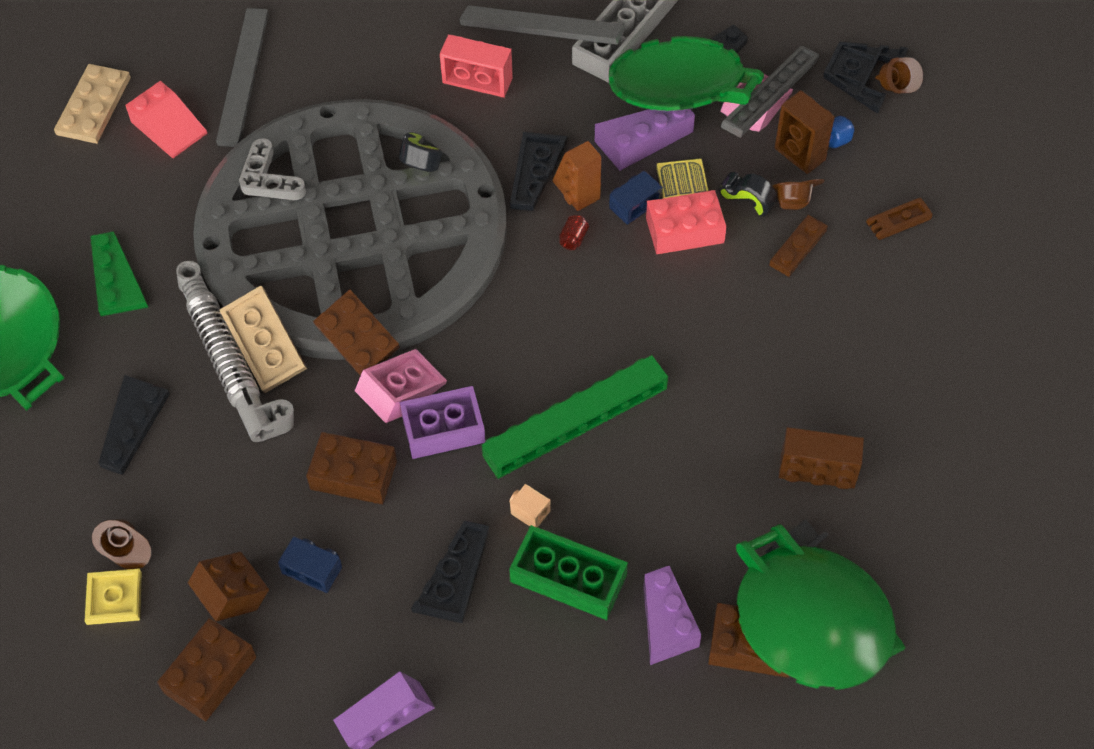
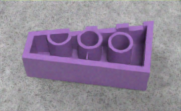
M648 109L595 124V143L618 170L621 171L692 133L695 114L690 109L678 111Z

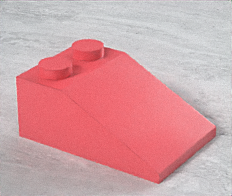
M162 81L157 82L125 105L131 123L172 158H175L208 134L207 130L175 92Z

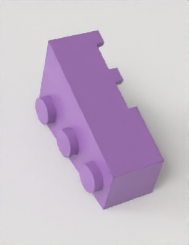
M670 566L645 574L644 598L650 665L698 648L700 646L701 633Z
M398 672L333 721L349 748L369 749L375 742L435 707L419 681L402 672Z

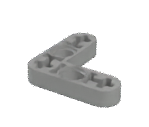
M265 138L254 141L239 178L242 192L252 196L288 200L303 198L306 194L303 179L293 176L267 174L274 153L271 141ZM254 164L262 165L259 169L251 168ZM269 184H278L274 189L267 188Z

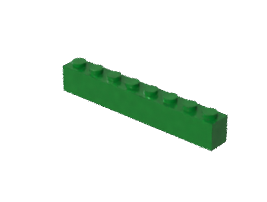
M652 355L645 359L641 358L632 366L616 371L611 377L595 382L583 392L578 391L564 402L553 404L543 413L532 415L524 423L511 426L505 433L497 437H490L482 444L483 458L497 479L666 390L668 376Z

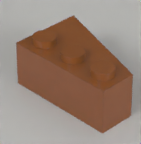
M589 141L564 154L552 180L564 194L566 202L569 205L572 204L577 211L600 199L601 155Z

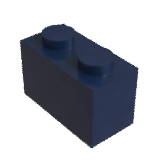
M643 171L638 175L632 176L627 183L615 188L611 192L609 208L628 225L646 212L647 201L662 199L663 187L647 172Z
M293 537L278 561L282 574L325 593H328L342 569L340 557L335 551L329 548L323 550L305 538L301 540Z

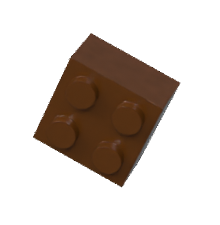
M241 551L199 561L188 581L192 590L216 622L257 611L269 591V588Z

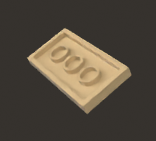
M88 64L54 128L56 135L98 143L131 78L129 72Z
M262 286L220 309L227 326L264 393L307 369Z

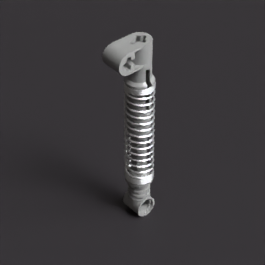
M194 261L180 263L176 269L178 287L184 293L187 300L186 307L188 313L192 317L191 319L197 328V332L200 334L199 337L202 339L206 351H208V356L211 357V362L214 363L213 367L216 369L217 375H219V380L222 381V386L225 387L224 391L228 393L229 402L233 407L237 408L253 442H260L287 433L294 426L293 405L283 399L262 405L259 399V388L253 379L252 373H250L249 367H247L246 361H244L238 344L221 312H219L221 308L216 297L206 287L201 276L200 266Z

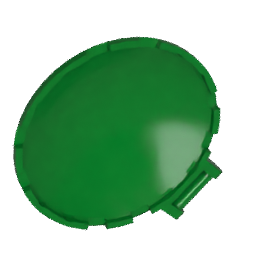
M678 36L671 37V41L659 43V40L655 39L641 43V48L634 51L628 49L612 63L608 77L612 91L627 103L652 110L678 111L701 107L715 101L745 105L751 99V93L756 85L760 84L764 79V74L757 69L743 68L739 55L733 49L727 50L723 48V44L700 37ZM739 83H747L743 89L736 88Z
M0 265V397L11 394L27 411L32 407L31 404L57 381L60 383L64 379L63 375L49 362L59 337V312L50 291L38 278L22 269L8 268L5 265ZM46 369L50 375L26 396H23L19 391Z
M781 524L772 527L771 531L751 541H742L736 545L738 555L749 568L743 577L737 594V605L740 614L739 623L752 649L769 667L779 674L782 671L797 679L796 683L817 689L819 686L834 687L835 690L860 685L874 677L882 669L894 647L895 620L885 594L872 577L862 568L834 552L816 547L799 546ZM773 541H776L780 546L761 557L755 551Z

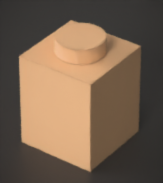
M526 484L520 491L516 490L509 501L511 514L529 526L538 527L551 511L550 499Z

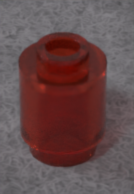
M580 215L568 217L559 235V243L565 249L576 250L581 245L589 229V224L584 217Z

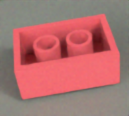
M448 34L440 52L442 83L505 98L513 79L511 49Z
M715 190L647 201L646 220L656 255L724 243L726 224Z

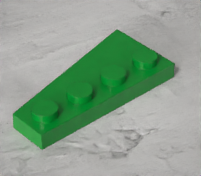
M108 232L92 235L91 246L100 316L148 308L115 233Z

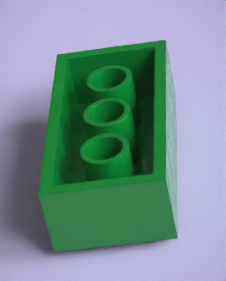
M530 525L509 569L510 582L607 620L627 577L628 562Z

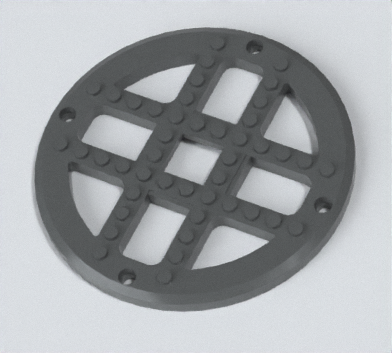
M371 99L330 101L289 112L266 123L240 141L223 158L207 181L199 199L194 222V249L206 287L209 292L214 294L221 309L256 289L253 286L255 284L297 276H310L315 281L320 313L322 314L342 296L338 272L383 264L392 305L389 310L374 314V317L399 343L400 348L397 351L427 340L453 324L482 296L495 275L504 251L507 233L506 204L498 175L489 159L465 133L451 123L422 109L396 102ZM408 132L424 136L426 140L423 145L441 149L443 152L442 162L439 164L438 170L427 172L416 168L403 170L389 169L385 164L379 135H386L403 140L404 134ZM339 135L353 136L357 141L364 174L319 182L312 149L313 144L323 138ZM263 138L271 141L274 152L271 163L285 152H290L294 177L303 179L305 183L306 194L303 198L288 200L258 196L240 200L244 193L241 190L239 178L254 141ZM254 164L251 168L259 169L262 165ZM450 190H460L467 197L470 209L465 214L410 225H404L398 201ZM370 200L376 231L330 239L324 208ZM298 219L303 245L246 256H238L233 253L231 240L233 234L237 231ZM466 244L459 259L446 276L423 296L416 298L408 259L417 253ZM271 300L300 355L312 358L345 360L314 325L313 321L317 317L290 310Z

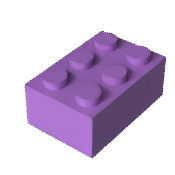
M473 386L400 402L402 419L412 459L485 443L484 425Z

